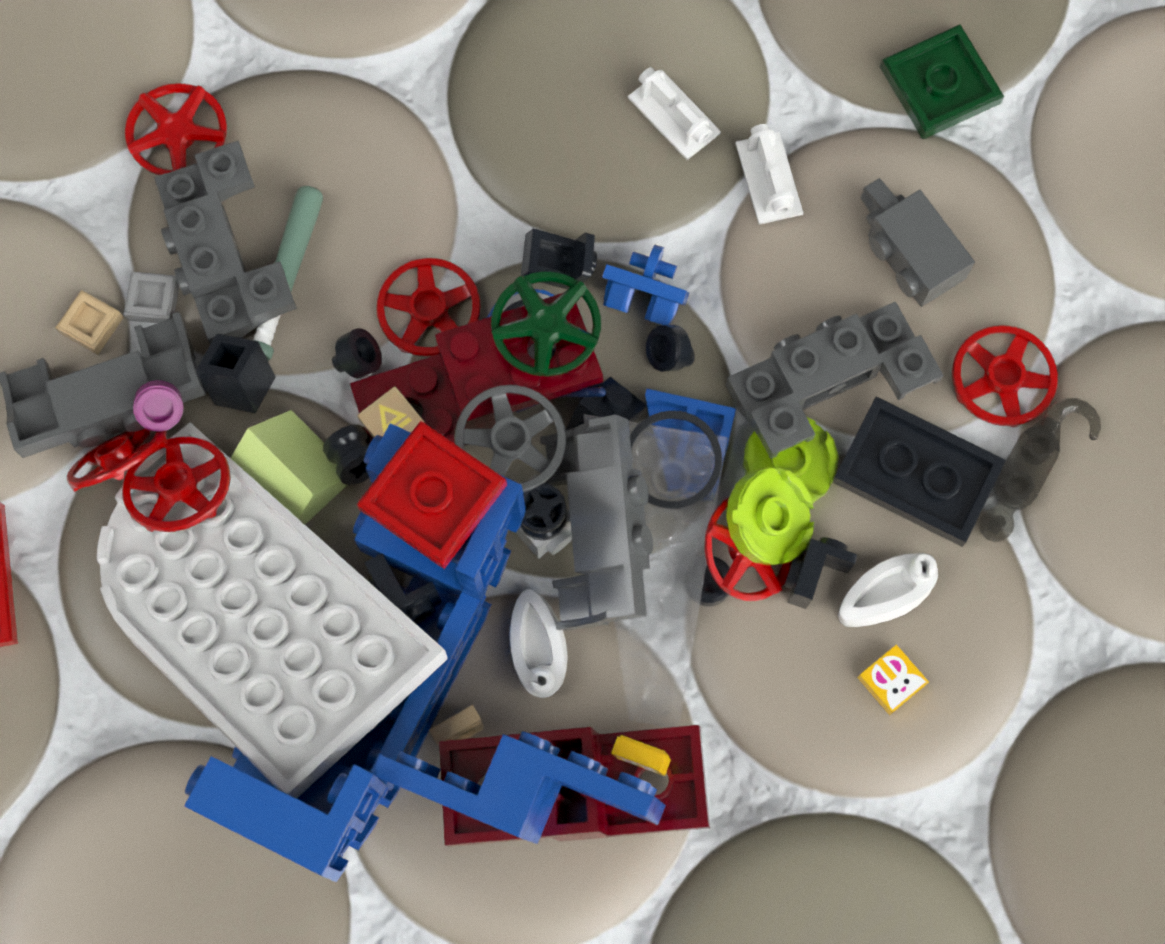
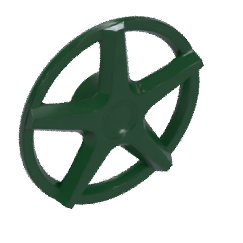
M537 272L517 277L501 293L492 312L491 329L497 349L512 366L531 375L556 376L577 368L592 354L600 337L601 315L595 298L582 281H577L561 273ZM554 282L565 285L569 289L553 303L547 304L531 284ZM518 292L528 311L527 317L500 326L501 315L505 305ZM581 297L591 312L593 322L592 334L569 323L566 319L569 311ZM529 336L534 341V367L514 357L505 346L503 340ZM561 339L585 347L583 352L571 362L559 367L549 368L553 345Z

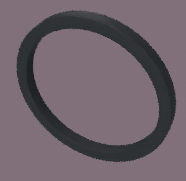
M664 411L647 417L634 428L630 434L631 452L636 439L647 427L661 420L680 419L696 425L707 435L715 455L712 476L704 488L694 496L679 501H665L648 494V503L665 509H680L699 502L710 493L721 472L722 453L716 435L703 420L682 411Z

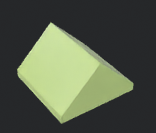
M292 410L247 428L231 456V459L303 524L308 523L347 486L341 482L336 474L337 464L329 462L324 454V442Z

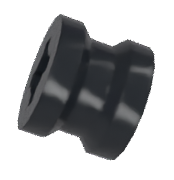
M361 425L342 427L327 438L323 445L324 454L329 462L337 464L336 474L341 482L346 485H355L370 478L366 471L368 464L364 462L370 437Z
M541 484L532 490L523 492L526 512L520 528L525 535L540 541L550 540L559 535L565 527L567 518L566 502L561 492L549 484ZM535 516V517H537V518L542 519L543 521L537 520L536 518H534V519L531 520V518H533V517Z

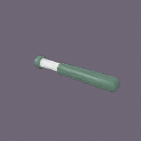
M302 186L296 192L275 263L281 262L290 291H292L323 202V194L312 186ZM280 315L259 325L254 335L253 341L259 342L268 361L271 360L274 353L271 341L273 340V334L276 331Z

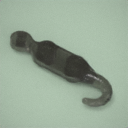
M1064 398L1057 401L1046 411L1043 418L1024 431L1017 439L993 487L997 504L995 507L987 510L979 521L980 532L987 540L1001 542L1007 539L1015 526L1014 512L1029 507L1037 498L1058 458L1061 424L1067 415L1077 413L1084 416L1090 425L1089 438L1093 441L1098 439L1101 431V420L1092 405L1079 398Z

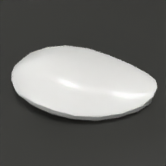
M927 553L895 556L877 564L862 575L847 592L838 612L840 623L846 627H861L889 621L905 615L917 607L935 586L938 578L936 560Z
M526 589L517 598L511 615L509 652L514 670L524 688L534 696L546 698L552 696L563 684L568 658L566 639L562 630H556V622H559L552 607L541 595L533 590Z

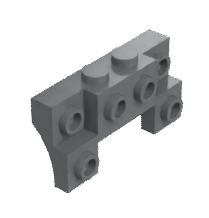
M239 140L195 154L196 164L154 177L168 223V227L162 228L161 232L170 255L178 253L182 266L174 269L183 295L192 294L210 345L216 334L243 338L247 333L268 320L297 309L280 261L246 272L228 216L222 204L224 200L255 188Z
M895 301L860 318L857 313L845 319H842L841 316L831 317L816 327V332L800 338L796 334L781 340L774 346V351H772L769 359L729 376L726 387L738 411L750 423L770 459H772L783 450L805 440L809 442L814 439L815 432L803 410L876 378L879 371L890 385L898 400L905 398L906 394L932 382L934 384L940 382L944 375L922 335L915 337Z
M179 311L172 314V319L145 328L141 324L134 327L142 356L137 350L53 379L49 364L44 358L38 359L37 365L11 374H7L5 371L0 372V383L7 413L6 424L14 450L22 458L68 442L74 448L78 446L89 448L104 443L109 435L124 430L135 432L145 429L135 418L133 399L137 390L149 381L162 380L171 383L179 390L183 402L206 395L203 383L196 372V356L183 317Z
M619 415L590 419L578 427L566 430V447L563 459L555 474L544 483L553 487L567 484L575 572L584 574L552 581L553 588L558 589L560 622H556V630L562 631L609 625V622L647 617L643 570L650 569L649 555L653 551V538L649 527L646 525L644 505L648 502V487L645 479L641 476V471L633 468L628 419ZM557 433L540 437V443L546 446V457L550 462L557 448Z

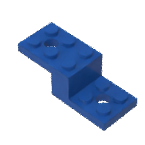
M524 731L521 732L518 740L504 734L502 735L482 785L449 771L444 781L437 778L441 768L401 751L396 761L379 755L372 771L376 777L535 844H538L561 786L570 788L656 825L659 824L666 806L655 797L657 789L652 787L650 783L624 772H620L617 781L606 777L608 768L601 766V763L573 751L570 752L568 760L558 757L559 748L542 738Z

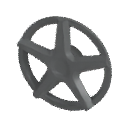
M501 385L481 392L465 406L456 424L454 440L455 445L464 451V444L491 448L494 455L490 469L502 476H505L514 459H520L541 474L535 478L519 483L522 485L523 492H526L545 483L555 474L564 456L566 431L558 410L545 396L524 386ZM506 393L528 396L544 406L545 410L522 421L514 417ZM492 397L496 422L493 428L464 429L472 411L481 402ZM554 421L557 430V448L550 462L532 445L531 439Z

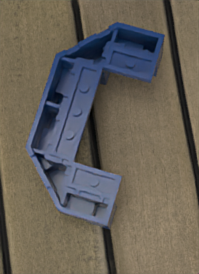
M390 423L383 437L376 435L373 438L364 458V462L368 464L366 471L372 483L411 432ZM504 477L507 480V486L445 569L361 511L353 527V533L356 534L354 541L360 552L373 558L382 553L390 566L413 576L407 588L400 586L405 595L430 582L434 583L442 603L434 607L436 611L432 616L417 625L445 650L448 659L297 799L278 790L235 746L232 757L236 759L233 767L212 756L209 758L206 766L202 764L197 766L185 788V794L189 797L184 807L322 877L337 882L349 862L342 858L343 854L349 846L359 851L377 825L379 817L373 814L379 804L389 808L401 788L376 777L372 773L379 755L396 761L400 751L417 757L429 733V729H431L487 619L492 605L485 601L488 585L495 588L498 586L511 550L504 547L507 542L505 539L508 530L515 533L519 530L526 512L522 485Z

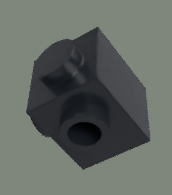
M216 334L196 369L214 405L255 414L276 378L258 341Z

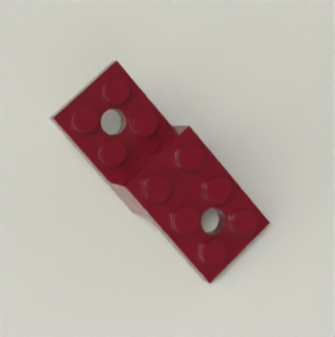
M563 293L542 300L547 304H551ZM576 303L567 314L566 319L569 323L587 331ZM525 305L502 312L500 326L526 318L528 311ZM492 316L435 334L439 354L352 382L350 387L359 413L393 387H396L409 404H417L423 409L421 418L425 421L426 425L455 444V428L461 412L475 396L489 388L501 385H519L533 389L548 400L602 383L603 373L594 351L580 366L564 374L536 376L520 371L508 363L497 349L493 340L491 329ZM529 336L503 340L505 346L514 357L534 367V359L528 354L529 348L534 344V341ZM561 339L553 345L556 352L550 359L549 368L559 367L571 362L583 352L585 347ZM506 393L512 412L539 404V402L528 396ZM492 397L481 402L472 411L464 429L493 428L496 422ZM365 428L366 432L368 433V435H369V437H370V442H369V444H370L371 441L373 440V437H372V435L367 431V429Z
M700 725L599 734L592 727L530 732V734L542 738L559 748L558 757L568 760L570 752L573 751L601 763V766L608 768L606 777L616 781L620 772L641 779L646 771L644 768L617 759L611 754L617 736L621 737L623 735L663 750L671 759L667 769L668 785L661 794L655 795L658 800L666 805L658 825L570 788L561 786L540 839L552 838L563 842L710 828ZM509 734L507 736L518 740L520 734ZM502 735L439 741L441 780L444 781L449 771L482 785ZM442 805L445 846L452 847L524 840Z

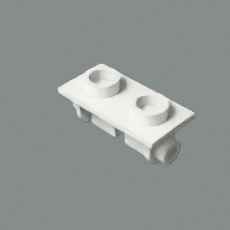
M652 67L647 68L639 77L642 85L628 95V99L686 160L721 134V131L663 70L655 71Z
M767 124L754 126L750 130L751 136L749 139L736 141L735 144L758 224L803 215L780 132L775 133L773 130H769Z

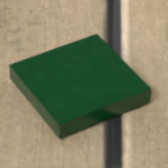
M961 24L882 59L880 69L922 139H926L1000 105L1004 98L1003 93Z

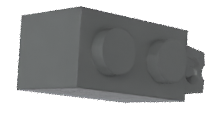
M880 178L864 187L861 200L870 212L866 217L871 226L868 234L870 247L878 259L881 261L886 260L894 270L897 284L907 297H914L920 307H923L966 280L975 261L921 189L905 198L902 194L896 197Z

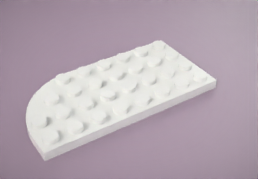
M192 423L187 424L171 437H196L215 445ZM180 444L184 463L189 465L190 468H194L214 458V455L205 448L192 444ZM166 448L148 457L139 466L134 475L140 477L155 476L158 469L166 464ZM222 450L221 452L226 457L231 472L228 493L217 509L216 516L213 519L207 518L188 529L175 532H149L145 527L137 523L125 508L122 486L115 496L117 505L108 525L101 528L97 548V561L100 564L102 584L100 590L108 610L131 642L278 790L297 799L448 659L445 650ZM219 469L197 483V489L209 501L214 497L219 487L221 470ZM131 489V499L134 506L140 513L148 517L159 498V494ZM179 501L174 504L162 521L184 519L198 511Z

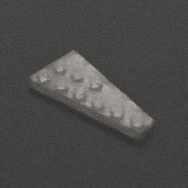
M583 414L584 422L590 419L601 418L598 416ZM629 422L630 434L639 423ZM650 425L636 439L631 452L633 468L641 471V476L645 479L648 487V494L665 501L684 500L697 494L708 483L715 465L714 450L706 434ZM716 435L721 447L722 467L715 486L706 497L691 506L680 509L660 508L648 502L644 505L646 525L649 527L653 538V551L649 555L650 569L643 570L647 617L615 621L630 721L663 727L680 726L707 565L704 551L705 533L708 522L717 506L727 437Z

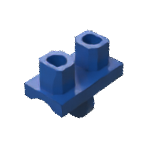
M656 244L653 246L649 256L634 251L631 255L629 265L644 269L643 276L606 264L602 278L608 280L605 288L604 306L628 313L635 291L639 290L652 295L644 319L661 325L671 324L677 314L679 305H686L690 292L655 280L657 274L673 279L677 270V265L662 261L664 247Z

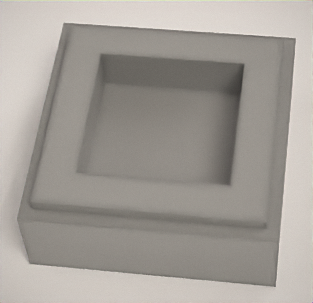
M131 271L123 314L125 318L129 321L160 323L172 319V314L176 310L180 287L176 276Z

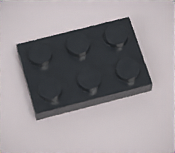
M876 396L833 479V483L963 547L1006 460Z

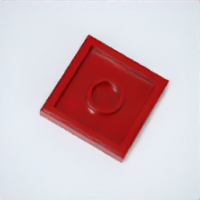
M420 420L356 505L364 514L445 569L505 489L507 480Z

